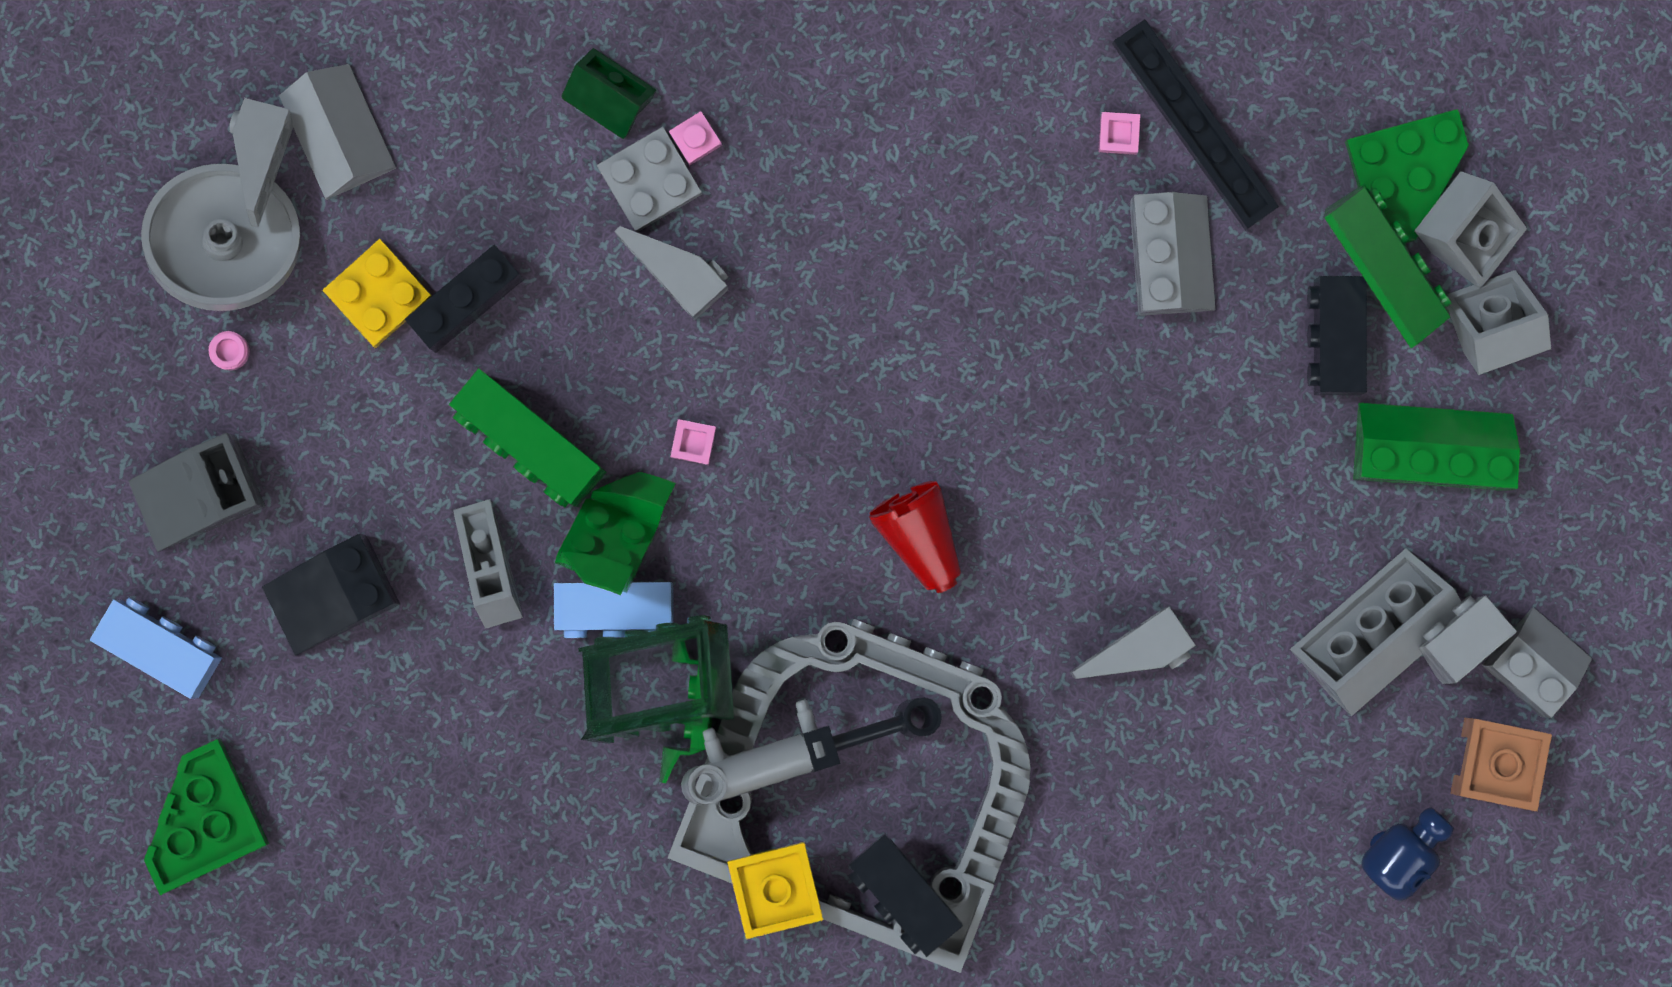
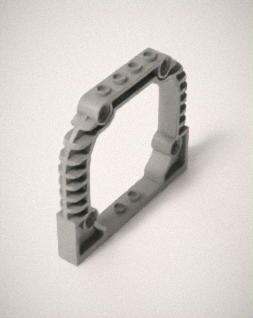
M853 619L851 626L841 622L828 623L822 627L818 634L790 637L768 647L746 667L733 690L716 734L717 738H719L724 757L753 749L769 706L782 684L808 665L825 671L842 672L851 669L858 663L864 664L950 698L952 711L957 718L969 727L984 732L992 762L986 792L957 865L955 867L947 866L940 868L934 873L930 886L962 922L963 926L928 957L921 950L914 954L900 938L905 931L895 920L891 926L850 910L851 902L840 897L829 895L828 900L818 897L824 920L961 973L992 893L997 873L1023 809L1030 784L1028 749L1017 724L1004 708L1000 706L1002 699L1000 689L992 681L981 677L984 669L963 661L960 668L945 663L947 655L927 647L923 654L909 649L910 640L889 633L887 640L873 635L874 626ZM832 630H841L847 636V646L841 652H831L825 645V637ZM983 686L991 692L992 700L986 708L977 709L971 703V693L977 687ZM707 757V759H706L705 764H706V763H709V758H708V757ZM701 774L696 784V790L701 796H707L712 791L713 782L708 775ZM751 793L741 794L743 806L737 812L725 810L721 801L710 805H696L689 802L668 859L732 883L727 861L753 855L746 842L740 821L751 808ZM946 877H955L961 883V889L954 897H945L939 891V885Z

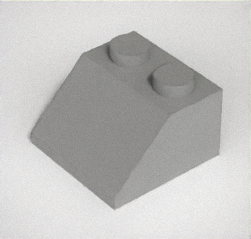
M1460 171L1415 229V232L1433 255L1472 284L1482 288L1527 228L1493 182Z
M1516 270L1488 279L1482 288L1472 285L1447 294L1452 302L1447 309L1450 312V317L1462 350L1478 375L1551 349L1548 314Z
M1471 595L1468 596L1452 610L1456 614L1452 620L1446 625L1439 621L1422 635L1426 642L1419 649L1442 684L1460 681L1517 632L1486 595L1477 597L1475 600Z
M1532 607L1515 626L1514 629L1517 632L1498 647L1482 666L1540 717L1552 718L1578 688L1592 658Z

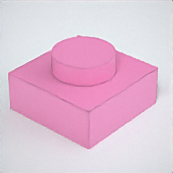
M701 111L669 131L670 136L689 166L722 146V143Z

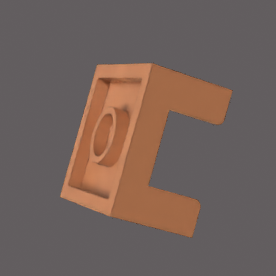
M1464 718L1461 737H1467L1461 775H1454L1450 794L1538 812L1552 734L1479 719Z

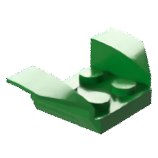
M638 472L592 491L591 498L585 499L557 553L555 563L575 571L584 584L621 595L622 592L627 593L654 539L664 507L676 483L651 474Z
M676 626L674 629L671 661L697 664L698 674L690 676L688 699L695 700L694 714L686 715L684 739H691L690 748L663 746L660 771L661 783H667L680 755H693L706 750L703 731L712 727L717 669L707 665L703 660L689 658L682 627Z

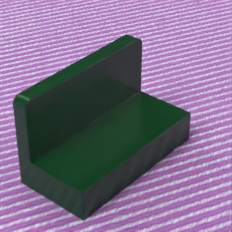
M592 48L575 65L561 97L564 101L624 139L629 134L637 115L651 102L657 90L595 48Z

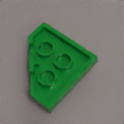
M1458 109L1345 141L1357 186L1360 187L1365 183L1369 191L1375 187L1378 189L1388 205V208L1384 209L1383 212L1391 223L1398 220L1410 238L1404 244L1414 242L1417 239L1418 235L1415 229L1439 200L1469 146Z
M221 738L182 755L176 770L178 771L170 793L167 795L157 822L159 823L144 858V862L159 895L176 889L269 844Z

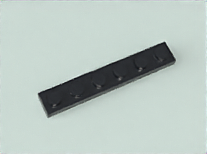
M1144 19L1115 39L1112 43L1114 48L1246 231L1279 207L1147 21Z

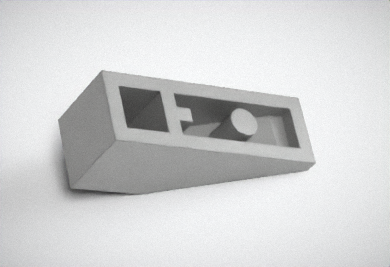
M244 98L240 111L235 110L231 117L230 133H233L245 207L250 225L259 227L293 126L289 109Z
M621 226L614 231L617 237L694 321L728 291V286L724 282L728 276L714 260L707 264L700 256Z
M488 499L453 510L474 608L485 629L523 618L516 585L491 500Z
M1164 607L1071 670L1070 674L1073 678L1079 679L1163 668L1168 664L1171 669H1174L1191 657L1188 650L1196 645L1171 608Z

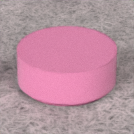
M221 332L210 342V359L221 369L228 371L237 370L249 358L250 350L247 341L235 332Z

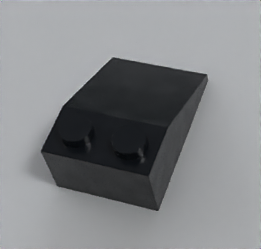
M357 534L321 552L262 586L295 656L400 605L367 535Z

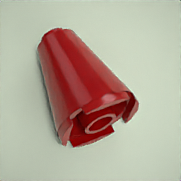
M935 480L915 485L910 488L912 492L899 497L898 493L888 498L870 511L869 518L872 525L925 589H935L936 593H942L957 584L956 578L961 574L942 490Z

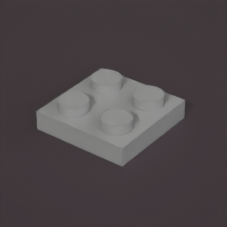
M663 127L597 165L635 232H639L702 195L701 190Z

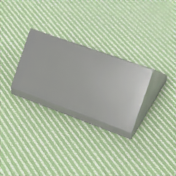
M349 64L306 72L279 95L284 108L290 110L292 126L326 200L396 169Z

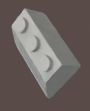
M1177 192L1134 195L1130 200L1138 316L1215 311L1207 195Z

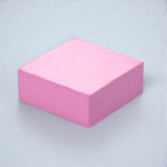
M1102 112L1098 152L1137 155L1140 114Z
M678 419L670 457L709 465L716 427Z

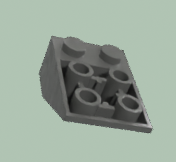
M224 433L191 447L128 481L157 552L266 507L238 438L229 433Z

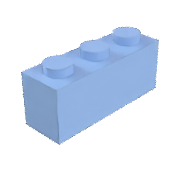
M633 582L628 592H622L621 595L584 583H554V630H564V638H587V630H603V638L626 637V630H642V637H665V629H674L672 582Z
M128 597L126 602L124 600H113L91 636L90 641L190 699L199 698L222 657L213 653L216 646L199 636H195L191 640L180 634L182 626L163 616L160 621L146 614L149 607L131 597Z

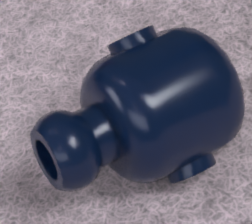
M1433 807L1427 808L1420 814L1418 823L1413 829L1405 824L1398 823L1387 831L1376 834L1370 842L1371 847L1362 858V868L1368 877L1387 895L1398 901L1406 900L1426 880L1431 878L1430 876L1439 867L1440 858L1433 848L1439 842L1448 840L1453 834L1454 827Z

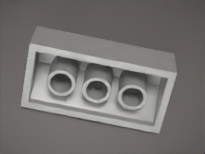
M1405 548L1290 650L1330 697L1352 716L1422 655L1419 647L1426 642L1422 635L1437 622L1441 621L1446 625L1456 616L1452 610L1461 600L1452 586Z

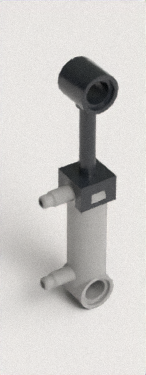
M925 697L909 699L898 706L892 718L832 736L829 726L817 728L813 712L809 708L808 701L804 699L796 702L797 716L802 733L728 757H724L715 729H707L703 731L709 763L695 766L685 773L681 782L682 792L685 798L693 804L710 805L797 776L841 764L837 751L897 732L910 738L929 736L935 733L941 724V710L932 699ZM915 707L920 708L925 715V722L921 728L915 727L911 722V712ZM701 774L708 775L713 782L712 791L707 796H701L696 790V779Z

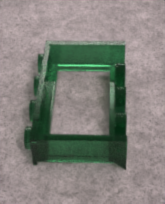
M692 616L687 618V624L682 625L678 623L657 624L656 631L651 632L647 630L626 631L624 633L625 638L620 639L616 637H600L594 639V645L578 648L579 652H582L587 725V730L581 740L611 744L614 743V736L636 738L640 736L639 731L641 730L666 732L670 731L671 724L675 723L693 726L703 724L702 718L705 717L725 720L734 719L728 627L726 624L712 622L710 616ZM697 638L700 699L613 717L609 657Z

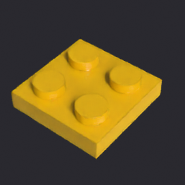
M381 239L376 241L322 290L374 348H377L406 322V317L432 297Z
M805 842L727 861L746 939L823 920Z

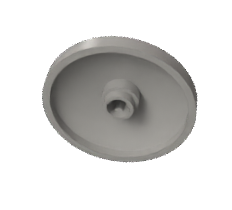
M210 164L196 167L177 175L156 193L144 215L141 241L145 260L151 274L171 296L196 308L212 311H230L261 302L285 283L298 259L300 227L291 200L275 182L259 227L251 226L245 207L238 165Z

